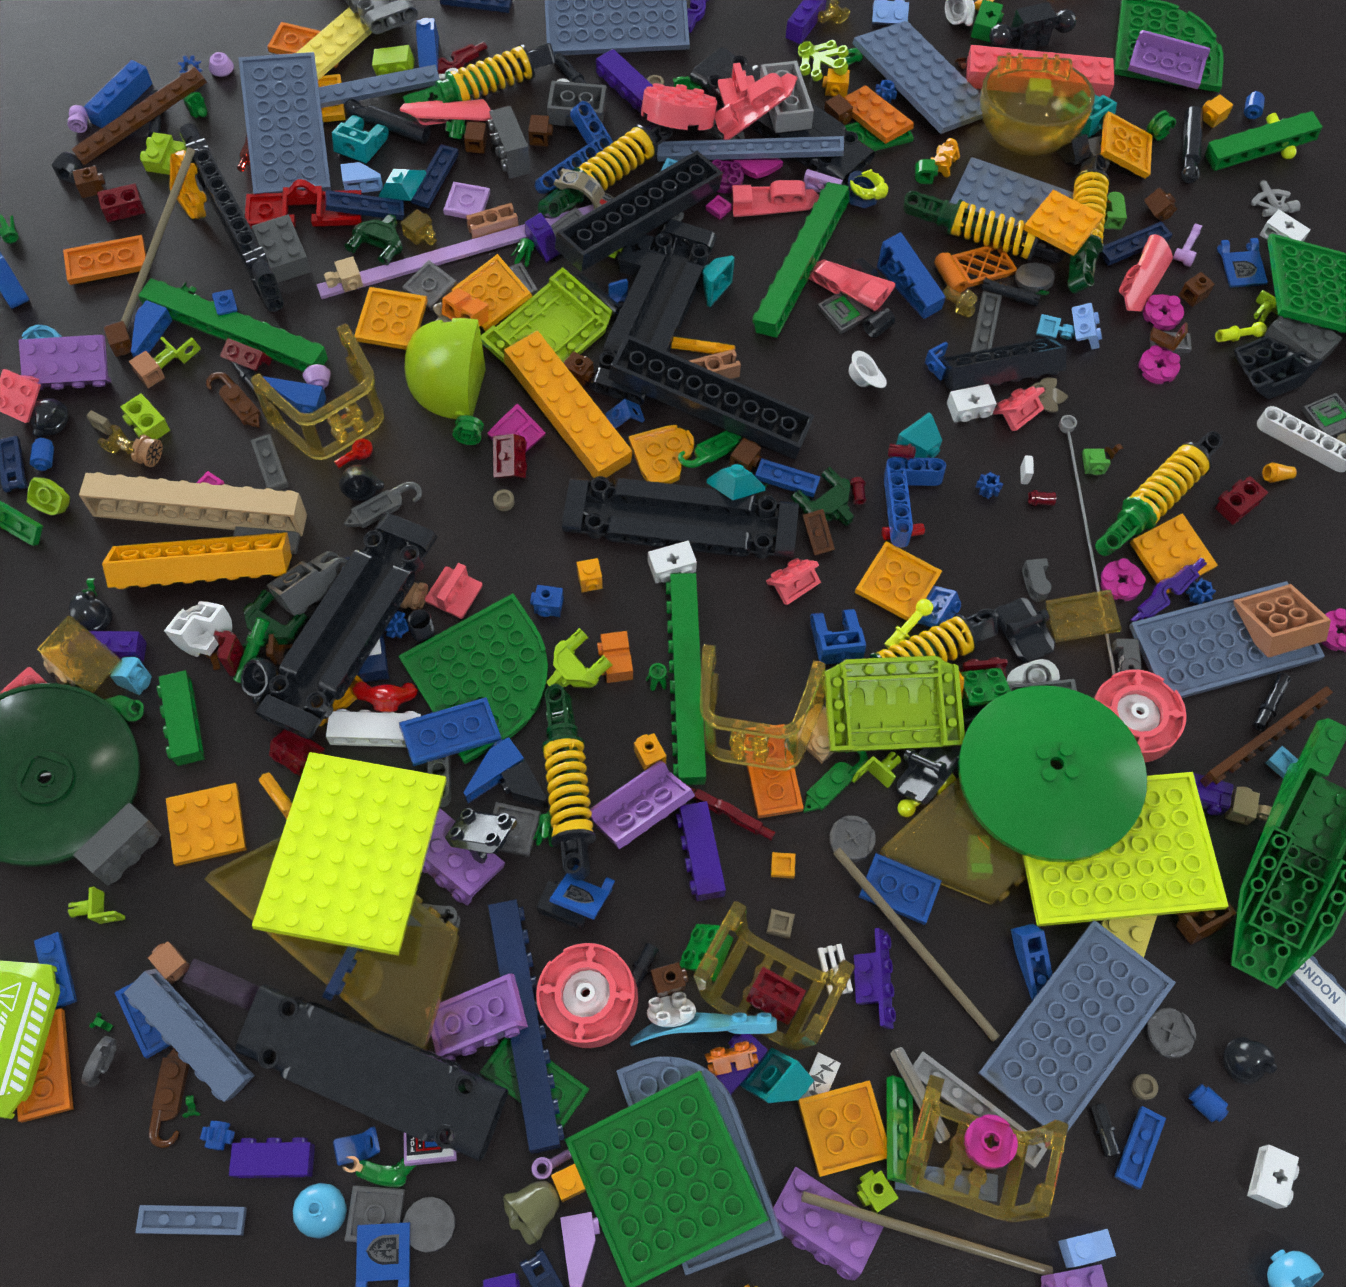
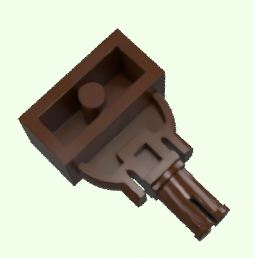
M1228 902L1226 909L1177 913L1179 922L1176 926L1190 945L1228 926L1237 912Z

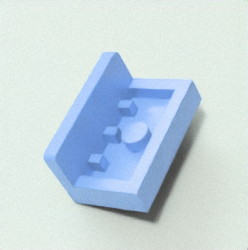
M874 0L872 5V24L894 25L904 21L908 22L909 2L904 0Z
M1092 303L1073 307L1072 314L1076 340L1089 339L1092 350L1100 348L1099 340L1102 339L1101 329L1097 328L1096 325L1100 323L1098 312H1094Z

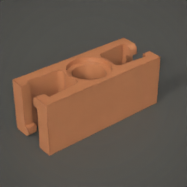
M512 203L466 216L469 233L472 234V239L518 226V216L514 213Z
M735 349L689 360L729 379L740 377L741 364L739 361L735 363L737 358Z

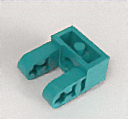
M1083 90L1075 97L1078 107L1065 102L1056 111L1061 121L1081 134H1087L1089 138L1103 129V117L1108 111L1115 114L1117 102L1105 95L1099 97L1089 90Z
M352 115L345 123L341 122L333 130V150L344 156L367 163L387 140L388 127L376 124L370 132H363V118Z

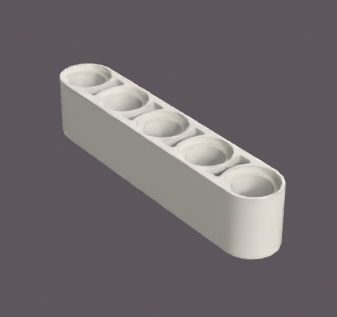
M1274 406L1267 407L1258 419L1257 427L1264 433L1337 472L1346 471L1345 443Z

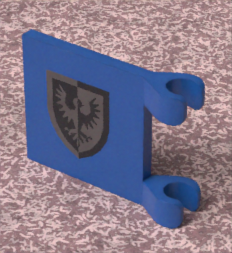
M1258 238L1250 239V243L1246 245L1248 250L1246 252L1230 253L1229 240H1221V245H1218L1217 250L1222 257L1230 288L1268 284L1259 252Z
M575 865L573 867V871L578 869L579 866ZM567 873L549 902L594 920L607 897L611 894L615 880L606 877L600 888L585 881L576 880Z
M410 1222L357 1225L355 1287H368V1281L398 1280V1287H411Z

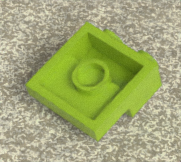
M153 132L152 137H148L146 140L147 149L141 152L140 160L146 171L170 175V155L176 153V151H186L183 142L174 141L172 135Z

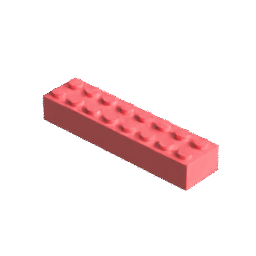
M971 45L966 62V79L975 89L1026 93L1030 77L1052 79V87H1054L1053 96L1075 98L1083 90H1089L1099 97L1105 95L1109 98L1114 87L1113 58Z

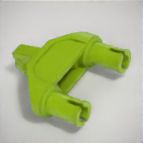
M578 628L566 641H560L556 645L553 666L556 670L546 683L549 686L559 684L562 687H566L571 684L573 687L591 688L598 683V678L613 665L604 655L590 668H586L574 655V650L589 637Z

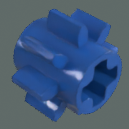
M185 55L183 56L184 62H178L182 68L179 72H187L189 64H193L199 72H202L203 70L199 68L201 61L194 60V55L190 59Z
M882 80L881 85L876 84L875 92L888 103L891 102V99H896L897 89L892 81Z
M991 472L987 475L981 474L975 486L980 488L979 495L987 497V499L993 495L997 497L1003 486V483L999 482L1000 476Z
M1200 578L1198 582L1193 581L1189 585L1190 588L1186 591L1190 602L1198 605L1204 601L1206 603L1210 602L1213 599V594L1216 592V590L1212 589V582L1203 580V578Z
M400 611L395 613L385 631H388L386 636L402 638V634L409 631L407 619L404 618L405 613Z
M211 1121L210 1127H203L200 1139L206 1141L204 1148L224 1151L225 1144L232 1145L235 1132L229 1130L230 1124Z

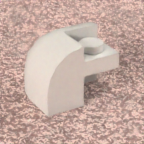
M199 601L198 605L186 611L182 609L164 631L176 646L195 657H198L200 653L210 656L219 645L213 636L214 632H232V620L223 605Z

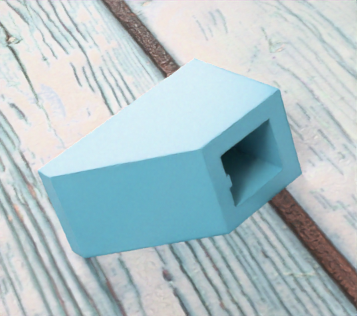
M122 657L110 675L118 686L138 695L149 686L152 678L141 661L136 657Z

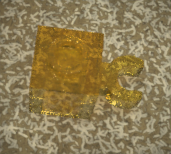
M416 209L401 222L403 235L414 244L418 245L425 240L432 246L437 241L433 237L436 233L432 228V220L426 213L423 214Z

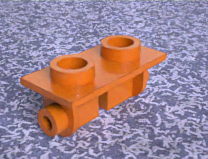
M747 1041L736 1043L733 1048L729 1049L724 1047L713 1048L710 1050V1053L704 1054L707 1062H712L707 1067L715 1076L732 1072L731 1062H735L737 1071L754 1067V1064L758 1063L757 1054H752L757 1052V1049L753 1043L749 1044Z

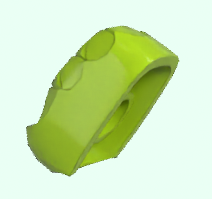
M33 477L28 487L26 502L41 512L57 515L65 512L68 508L70 496L54 481Z

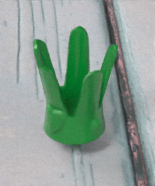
M857 48L848 49L850 54L844 57L848 65L862 61L863 54Z
M0 214L1 238L5 243L16 242L19 236L15 231L13 215L10 216L9 227L3 215Z
M527 238L520 240L517 249L510 255L512 257L518 251L515 264H518L524 254H526L525 266L528 267L531 251L534 250V243Z
M654 663L649 668V675L646 677V681L651 678V691H655L659 681L664 690L667 688V669L661 663Z
M547 811V814L539 815V825L533 837L534 840L537 836V846L541 844L543 838L548 837L549 845L553 847L551 844L553 828L550 823L552 817L549 811Z

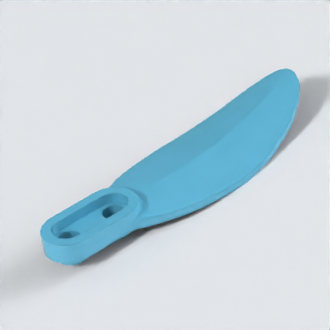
M696 1013L690 1022L677 1027H662L652 1023L632 1038L630 1046L658 1036L674 1033L728 1031L734 1034H769L777 1031V1019L772 1017L770 1013H758L757 1016H747L745 1013H734L732 1015Z

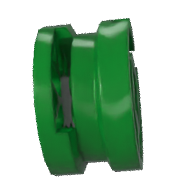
M1163 110L1152 118L1146 130L1149 134H1153L1157 141H1160L1170 133V128H1174L1176 119L1171 116L1169 117V113Z
M461 415L456 418V427H454L452 433L454 439L466 445L478 444L482 437L483 422L469 415Z

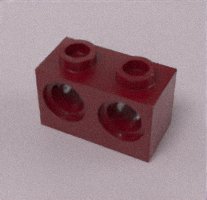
M136 183L97 192L101 210L107 222L146 213Z
M1249 476L1244 481L1241 479L1232 486L1233 490L1230 492L1227 490L1223 492L1218 498L1220 502L1215 509L1234 525L1258 506L1268 492Z

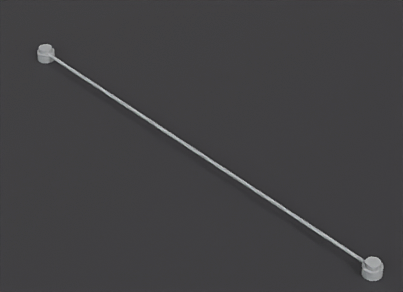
M1064 415L1059 422V428L1068 435L1110 663L1114 675L1116 671L1070 432L1074 431L1077 420L1072 415Z

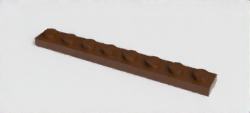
M194 66L71 150L83 165L87 164L206 84L205 78Z
M1328 686L1324 687L1210 770L1199 781L1205 788L1211 783L1219 784L1227 777L1225 775L1226 772L1234 773L1242 766L1240 764L1241 761L1249 762L1257 755L1255 753L1256 750L1264 751L1272 744L1270 742L1271 739L1276 742L1286 734L1284 731L1286 728L1291 731L1301 722L1298 719L1306 720L1315 712L1313 708L1316 707L1319 710L1329 702L1326 698L1333 692Z

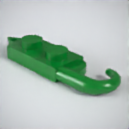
M726 430L698 444L695 448L696 459L691 461L684 459L685 451H682L678 455V461L687 468H696L707 462L710 463L734 451L739 445L742 436L729 433Z
M855 751L860 755V760L853 767L845 762L836 763L805 794L807 799L803 812L806 813L819 809L822 811L852 782L856 772L868 761L866 751Z

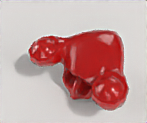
M361 681L357 682L351 691L358 700L371 703L377 712H393L398 710L400 704L411 701L416 697L418 688L412 683H405L401 687L390 684L371 687Z

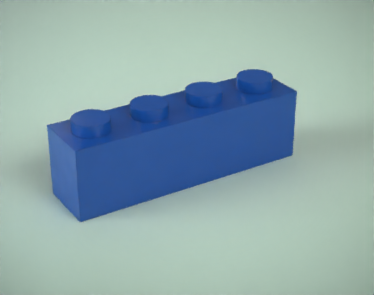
M131 60L84 106L90 122L103 128L121 116L153 84L147 68Z

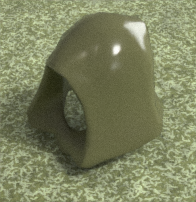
M536 1181L518 1192L507 1193L503 1197L504 1209L509 1217L510 1227L513 1230L519 1229L529 1245L541 1239L545 1227L554 1218L560 1205V1198L556 1188L547 1181Z

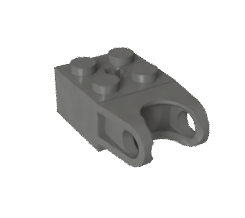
M327 551L308 563L301 561L266 586L282 608L293 616L304 613L309 605L319 602L324 598L339 575L336 571L339 569L341 562L346 564L348 560L339 557L335 552ZM327 557H334V559L325 563Z

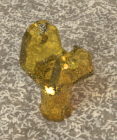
M830 0L828 9L818 13V20L821 23L833 20L835 23L840 24L849 17L850 10L848 8L841 9L838 6L840 4L838 0Z
M950 286L944 289L945 298L955 303L957 314L966 317L974 315V304L977 302V296L972 291L967 289L965 293L961 294L950 288Z
M112 425L110 427L113 434L107 440L103 438L97 440L102 448L112 454L117 453L119 449L128 454L134 453L132 448L134 441L129 440L119 426Z

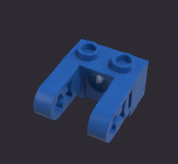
M855 609L842 611L844 631L841 632L828 631L822 612L810 615L811 629L820 665L841 663L846 659L864 658L866 642L862 627L860 628Z

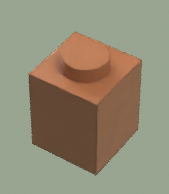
M147 351L129 361L134 373L147 388L165 378L160 366Z
M168 941L165 944L158 945L152 951V955L148 957L161 975L171 984L192 968L179 951Z

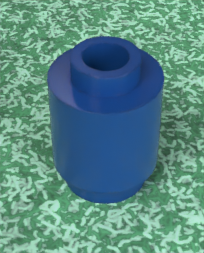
M1252 92L1246 98L1244 115L1249 119H1257L1263 114L1265 97L1261 92Z
M38 438L32 444L30 465L36 470L45 471L52 467L54 455L52 441L46 438Z
M1200 1084L1189 1096V1099L1193 1102L1192 1105L1210 1122L1215 1120L1218 1122L1222 1121L1229 1112L1226 1109L1228 1103L1209 1086L1205 1087L1203 1084Z

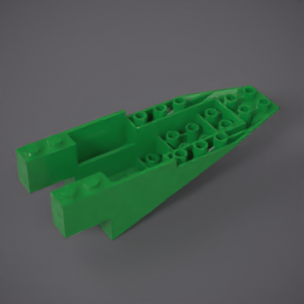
M1329 718L1317 721L1298 761L1289 764L1239 892L1231 966L1276 989L1333 936L1346 910V789L1322 778L1329 775L1346 741V726Z

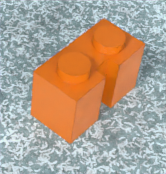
M457 288L442 298V315L449 319H477L479 327L488 321L489 304L478 298L472 300V297L467 292Z
M627 631L601 634V642L597 643L598 655H604L613 665L602 676L606 675L607 683L633 680V667Z

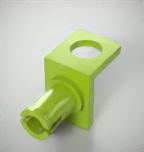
M1262 290L1256 299V302L1261 306L1253 315L1256 320L1261 315L1259 322H1264L1271 311L1278 315L1276 297Z
M161 337L160 339L166 345L165 349L153 359L161 369L174 357L185 364L201 348L193 338H190L176 350L165 338ZM193 346L192 351L185 354L187 347Z
M890 752L881 762L872 756L856 772L852 782L855 783L863 774L869 771L883 785L889 788L896 778L891 771L901 763V758L898 755L893 759L896 755L895 752Z
M95 887L89 888L88 900L70 902L68 905L69 908L74 907V909H68L71 918L88 915V919L99 924L125 920V915L119 912H104V892Z

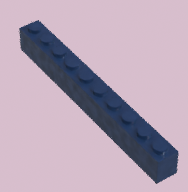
M517 899L491 904L488 907L500 977L509 973L514 974L528 1025L527 1028L519 1030V1035L511 1037V1044L529 1151L531 1154L561 1148L560 1140H565L562 1124L557 1125L555 1115L560 1114L557 1098L552 1099L551 1089L555 1088L553 1073L548 1074L546 1064L551 1063L548 1048L543 1049L542 1039H546L544 1024H539L538 1015L540 1013L537 1000L534 999L533 991L537 990V982L535 976H530L529 967L534 966L531 952L526 953L525 944L529 943L527 929L522 930L521 921L525 920L523 906L518 907Z

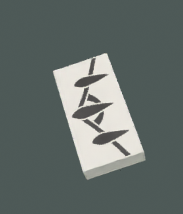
M818 1052L809 1072V1075L815 1081L800 1099L828 1092L841 1063Z

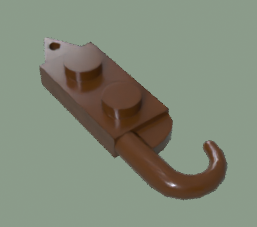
M212 373L206 380L207 388L209 390L212 389L211 382L214 379H221L225 383L219 392L222 401L243 425L248 424L260 428L259 416L261 413L241 388L226 373Z
M175 1048L166 1058H162L152 1105L153 1112L149 1126V1139L153 1145L159 1148L169 1147L174 1144L179 1135V1131L176 1130L168 1140H162L159 1137L161 1121L172 1120L180 1112L189 1064L183 1062L178 1057V1052Z

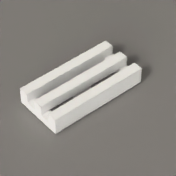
M836 944V946L831 945L826 948H818L817 952L828 996L832 997L853 992L842 945ZM836 951L846 988H843L834 956ZM826 953L829 955L837 990H833L824 955Z

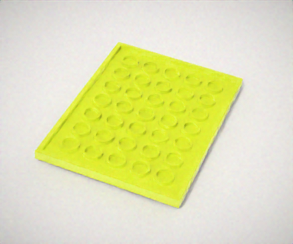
M309 752L252 923L253 929L399 956L445 789L446 777Z
M1193 772L1147 776L1145 802L1137 821L1117 844L1099 855L1074 862H1049L1023 855L1037 926L1220 910L1228 907Z

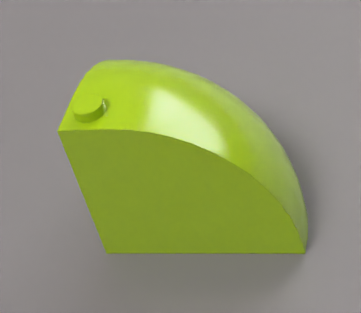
M452 318V322L437 320L422 326L412 335L405 354V377L411 394L427 410L455 420L461 415L473 416L486 370L479 321L477 319Z

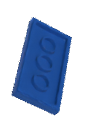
M487 697L399 722V728L413 766L501 740V735Z

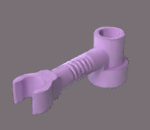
M1194 224L1183 248H1177L1173 256L1174 260L1183 262V265L1191 267L1197 252L1190 249L1198 238L1202 225Z
M569 1149L550 1159L545 1157L537 1158L531 1167L533 1176L539 1180L548 1178L552 1169L572 1159ZM539 1165L545 1167L546 1172L544 1174L537 1172Z

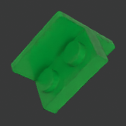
M1001 668L960 672L964 678L962 709L985 707L999 696L1011 691Z
M696 924L686 950L682 954L679 964L680 968L692 970L708 981L716 982L734 939L727 934L729 928L719 925Z

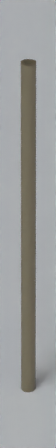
M187 148L121 319L127 328L139 299L138 294L143 289L193 159L195 150L192 148Z
M838 848L833 853L991 1041L994 1042L1000 1036L844 851Z
M803 1191L801 1196V1202L1041 1275L1053 1274V1267L809 1192Z

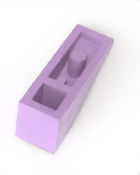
M592 1212L560 1218L570 1287L583 1286L596 1242L595 1235L600 1234L598 1218H592Z

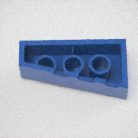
M900 232L883 241L877 263L878 270L888 281L895 282V288L923 319L941 310L946 296L903 234Z

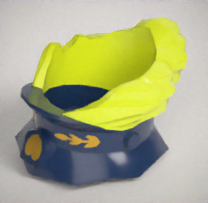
M872 169L865 172L854 171L848 177L846 186H849V202L851 205L867 208L877 204V200L885 198L888 193V186L884 183V179L879 176V173H874Z

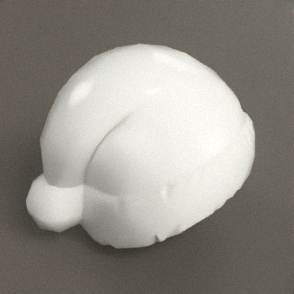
M946 0V18L953 25L965 23L966 26H971L975 18L973 0Z

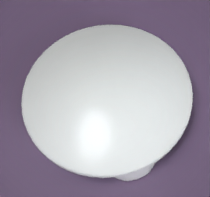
M675 992L672 996L651 998L647 1010L649 1020L662 1027L684 1025L690 1022L696 1014L695 1005L686 998V994L683 992Z

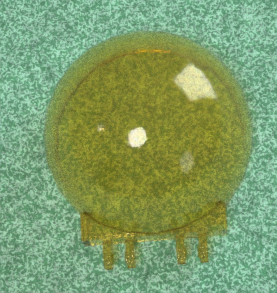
M1006 53V56H997L996 66L987 73L983 80L980 109L987 130L1001 146L1017 154L1039 156L1063 148L1083 130L1093 110L1095 92L1089 80L1073 68L1072 59L1060 58L1057 54L1053 58H1048V54H1043L1042 57H1023L1022 53H1018L1017 56H1011V53Z

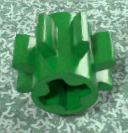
M451 119V122L446 121L445 130L449 131V137L463 139L466 131L465 120Z

